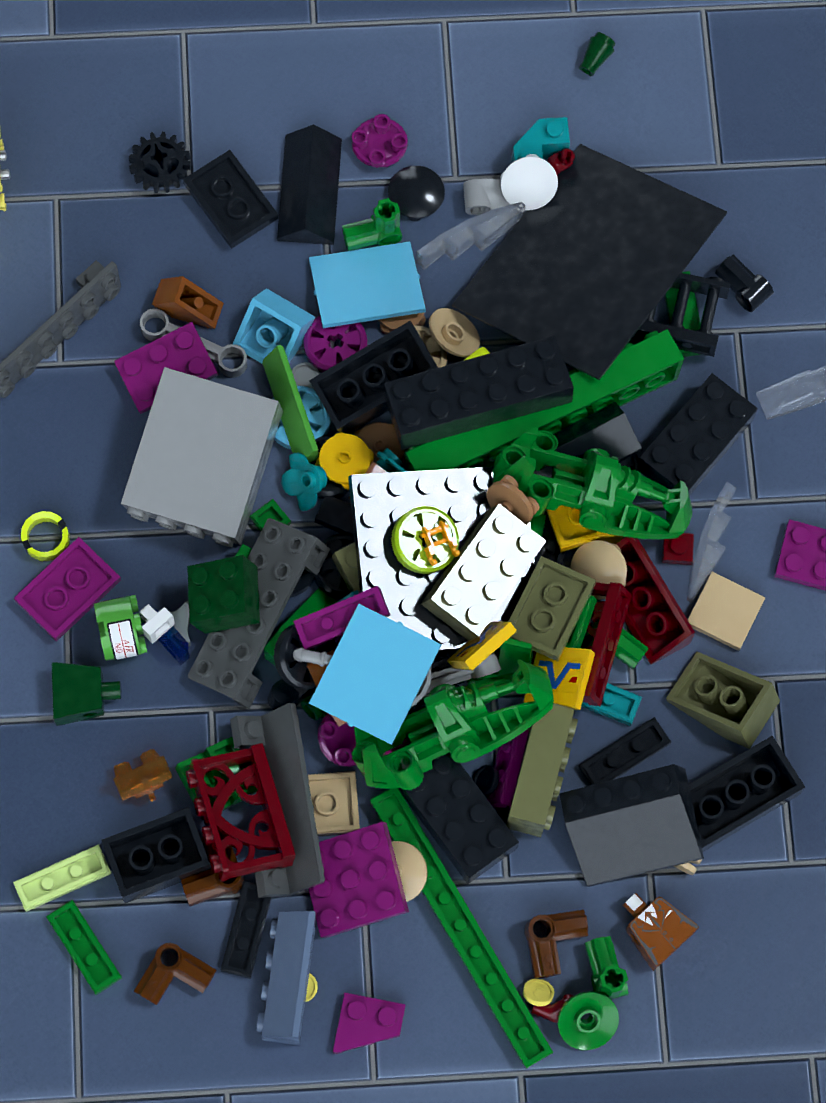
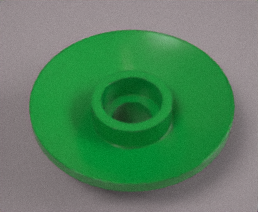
M595 991L582 992L571 997L561 1008L557 1021L558 1031L562 1039L569 1046L578 1050H593L603 1046L614 1036L619 1024V1013L614 1002L608 996ZM590 1013L587 1019H581L584 1014Z

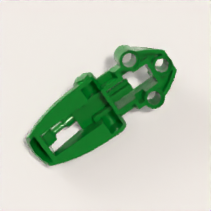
M539 426L524 432L494 459L492 483L500 481L505 475L512 476L518 483V489L526 497H532L538 502L540 509L533 516L541 515L545 509L555 511L560 505L580 510L579 522L585 528L639 539L678 538L687 529L692 518V504L688 488L683 481L678 482L672 489H668L642 476L637 470L621 466L618 463V457L612 456L610 458L607 451L599 448L587 450L583 454V459L555 451L558 446L556 437L546 430L538 431ZM546 466L553 467L551 478L534 474L535 470L540 471V469ZM636 495L662 502L666 510V520L648 510L633 505L632 502Z
M519 659L517 662L520 668L514 673L500 675L478 683L472 682L466 687L460 686L456 688L449 684L438 685L423 697L426 707L406 716L392 745L354 727L356 746L352 751V759L363 775L366 785L369 787L415 789L422 783L423 773L433 769L432 760L449 752L452 759L458 763L474 760L514 739L552 710L554 702L553 691L547 672L540 667ZM513 691H516L518 694L531 693L535 700L490 713L485 705ZM407 733H409L408 736L411 744L390 754H385L386 751L403 744Z

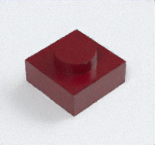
M683 533L678 538L663 539L662 563L692 565L694 534Z

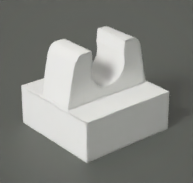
M148 604L139 612L142 615L140 616L141 619L146 623L142 626L144 636L152 644L175 625L173 615L165 607L157 613Z

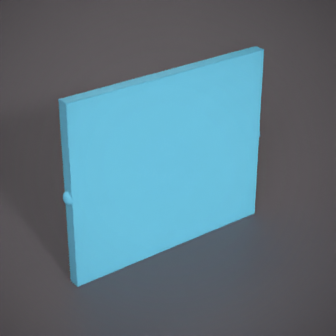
M410 241L309 257L315 287L314 295L317 297L323 328L426 312L419 282L420 275L417 273Z
M358 604L309 704L347 722L350 727L355 726L392 745L442 644L403 626L402 622H395Z

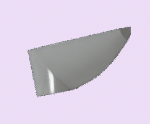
M472 179L463 183L465 212L467 214L481 215L490 210L512 206L502 194L500 179Z

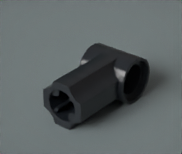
M734 254L727 257L715 271L719 278L730 283V289L735 293L736 300L748 312H753L774 293L772 286L763 276L758 274L755 276Z

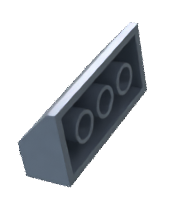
M315 911L279 912L278 920H272L270 938L275 939L274 951L267 952L265 969L271 970L269 982H263L261 1000L266 1001L265 1013H259L257 1032H262V1040L300 1045L316 928Z

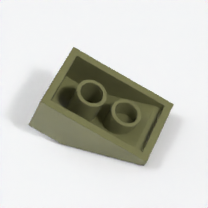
M700 652L695 653L666 698L667 702L723 738L748 749L751 748L780 702L771 682Z

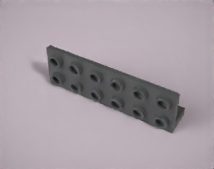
M97 260L93 262L76 278V283L82 289L0 363V398L10 395L19 380L29 377L43 358L48 359L55 353L57 345L64 339L68 340L73 337L81 323L92 319L106 300L111 301L118 295L121 283L117 265L113 261L105 268Z
M268 518L247 558L258 569L260 623L209 633L188 674V678L226 695L238 704L250 709L263 683L251 673L303 570L305 569L307 572L318 575L330 548L315 536Z
M288 703L262 716H235L231 718L234 748L248 749L251 745L263 743L296 854L292 866L285 868L276 867L255 872L258 898L288 897L324 883V867L321 859L319 837L316 829L314 807L311 799L296 704Z

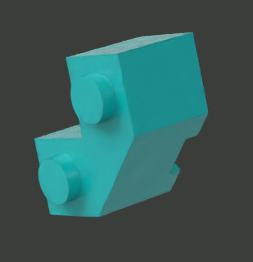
M568 118L538 119L513 146L511 163L529 154H536L539 158L548 159L563 149H569Z

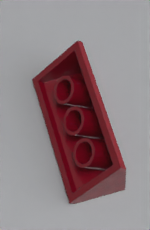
M625 537L616 544L621 549L627 565L625 588L632 595L625 622L633 636L649 648L645 656L650 664H654L689 645L695 632L639 539Z

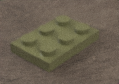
M541 556L508 621L516 628V633L510 638L531 643L533 651L559 661L596 585V580Z

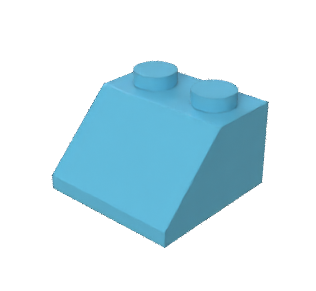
M266 288L252 298L233 344L242 347L246 355L263 364L264 358L276 346L282 345L290 363L303 344L304 335L313 323L315 316Z

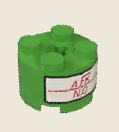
M136 595L94 603L100 640L106 661L148 653L145 637L138 636L144 634L139 613L134 614L139 612Z

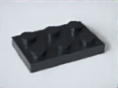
M228 150L183 179V184L231 249L279 219L276 210L231 150Z

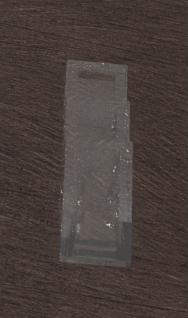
M518 202L490 210L460 223L440 234L418 250L416 263L425 270L445 253L454 261L473 244L482 252L521 219L525 213L526 205L523 202Z
M826 366L812 372L810 370L804 371L756 392L766 419L769 420L826 401Z
M726 482L714 503L697 543L687 592V601L690 603L693 602L726 549L725 546L718 543V540L728 527L732 517L723 513L737 489L728 482Z

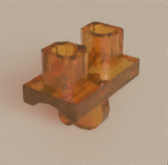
M151 749L140 756L143 763L142 766L133 770L129 762H122L114 766L116 778H113L123 801L132 796L138 799L146 794L151 802L156 800L153 791L163 787V782L173 778L164 755L160 757L154 749Z

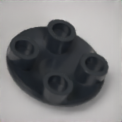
M408 166L398 171L392 177L388 187V197L390 201L398 203L400 214L406 216L411 221H418L435 213L444 201L445 188L441 178L433 170L424 166Z

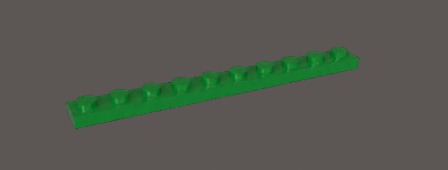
M398 788L389 789L371 799L370 804L380 821L387 823L391 840L407 842L415 846L423 855L427 865V880L422 893L524 1068L528 1069L553 1054L548 1042Z

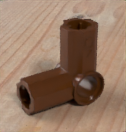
M219 831L222 841L226 836ZM202 838V842L208 860L210 862V855H213L210 844L205 845L204 840ZM233 847L226 848V857L230 861L238 863ZM212 869L185 878L181 880L188 904L191 907L224 894H236L242 888L244 877L243 875L238 876L234 882L225 884L220 881L219 874L213 873Z
M584 910L537 915L526 923L524 934L528 940L534 979L561 974L556 941L588 936V923ZM535 922H541L546 926L547 935L545 938H539L534 934L533 925Z
M165 943L157 949L155 957L134 992L158 1005L173 978L176 977L203 994L217 970L181 949L178 945ZM168 949L176 950L179 955L178 962L173 966H165L161 961L163 952Z

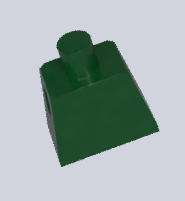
M52 663L53 719L56 726L103 716L105 713L104 700L122 698L121 682H103V673L100 667Z

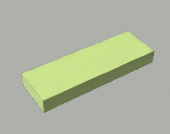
M98 844L13 883L27 912L111 874V871Z

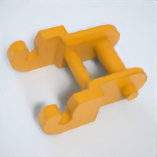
M442 520L439 521V526L427 530L426 527H422V534H420L427 545L424 551L432 566L437 565V560L433 559L435 554L433 548L437 545L448 543L453 556H460V551L456 550L458 545L455 537H450L447 530L448 525ZM441 532L443 539L433 542L431 536Z

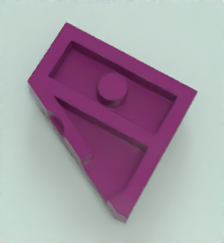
M344 993L333 1053L340 1054L358 1047H365L376 1042L400 1037L406 1004Z

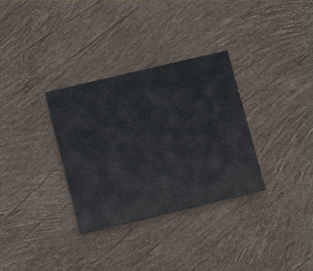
M580 144L574 151L575 159L573 164L558 174V187L554 197L543 207L525 212L454 301L452 307L524 343L555 335L565 364L600 380L726 216L727 211Z

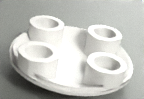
M529 154L512 162L500 177L504 198L509 204L522 210H534L543 207L554 197L558 187L555 169L550 163L539 158L536 154Z

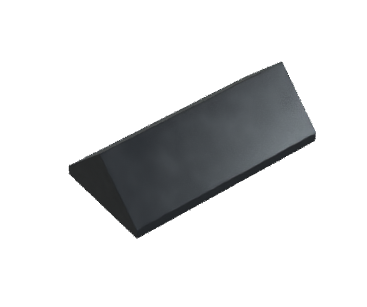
M314 124L285 136L277 241L334 245L342 138Z
M616 402L553 434L558 440V446L555 451L582 459L583 454L593 448L607 451L610 458L612 456L618 457L619 462L642 451V447L625 413ZM546 466L540 469V471L535 470L534 474L551 478L553 467Z

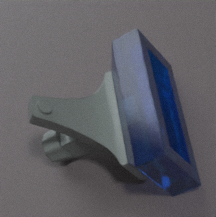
M186 601L176 611L170 612L173 615L175 625L158 639L180 665L190 658L189 647L191 642L188 637L189 601Z

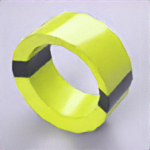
M41 511L32 514L25 520L21 528V540L26 552L39 561L56 559L69 545L70 535L66 523L59 515L53 512ZM42 522H52L58 525L63 532L59 546L48 552L35 550L29 544V534L32 528Z

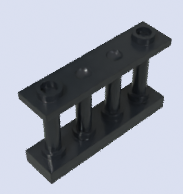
M681 273L671 286L672 288L679 289L671 323L666 325L657 323L654 320L656 306L631 339L643 341V338L651 332L658 331L660 333L668 329L680 350L714 357L719 336L713 335L711 332L718 297L727 299L730 283L725 282L719 277L705 278ZM690 292L707 295L700 329L696 331L685 329L682 326Z

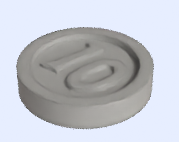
M307 362L296 365L292 369L296 385L314 389L309 380L319 375L318 369Z

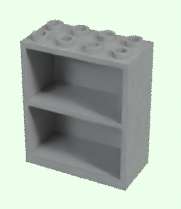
M164 367L121 504L127 509V513L132 518L148 522L149 518L156 519L155 522L159 523V526L176 531L177 526L182 527L188 535L204 539L205 535L212 536V539L216 540L215 543L232 548L233 543L241 545L282 417L283 410L279 401Z

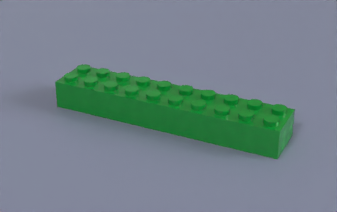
M668 329L660 333L658 331L651 332L643 338V341L635 345L628 343L600 380L577 369L569 371L574 386L571 403L411 447L405 453L404 470L423 471L493 467L495 457L524 432L539 426L538 431L546 430L554 434L613 402H616L621 407L678 380L684 357Z

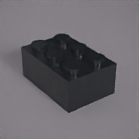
M189 807L101 840L125 904L181 883V880L211 869Z

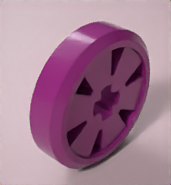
M318 316L304 335L306 358L309 363L322 373L367 346V335L361 323L323 328L321 317ZM337 339L341 340V348L339 346L330 348V340L334 342Z

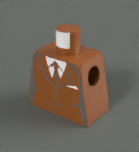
M635 893L623 904L626 910L635 918L628 924L625 930L653 971L699 928L696 923L660 896L648 906Z

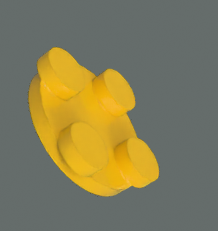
M339 432L323 444L319 458L316 460V466H321L325 470L329 480L341 484L343 488L349 490L348 477L353 474H365L374 461V453L359 437Z

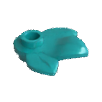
M388 448L376 454L379 458L376 462L377 465L386 472L406 471L401 467L403 462Z
M293 453L289 455L291 469L282 475L281 486L285 493L297 497L300 511H307L316 505L317 493L326 486L327 475L321 466L310 464L305 455Z

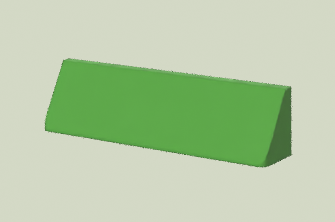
M278 345L264 358L263 367L274 399L279 401L282 407L281 420L292 453H301L305 455L308 462H313L318 458V447L284 347Z

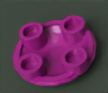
M378 114L374 118L363 122L351 136L352 149L356 157L364 164L376 168L388 167L397 163L405 155L408 147L407 134L402 126L394 120H390L389 116L385 114Z
M328 713L318 728L317 740L321 752L329 761L338 766L351 767L356 765L352 759V751L356 746L355 726L350 727L347 723L338 726L332 715Z

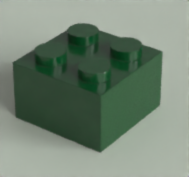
M244 555L187 566L190 624L206 634L260 623L258 569Z

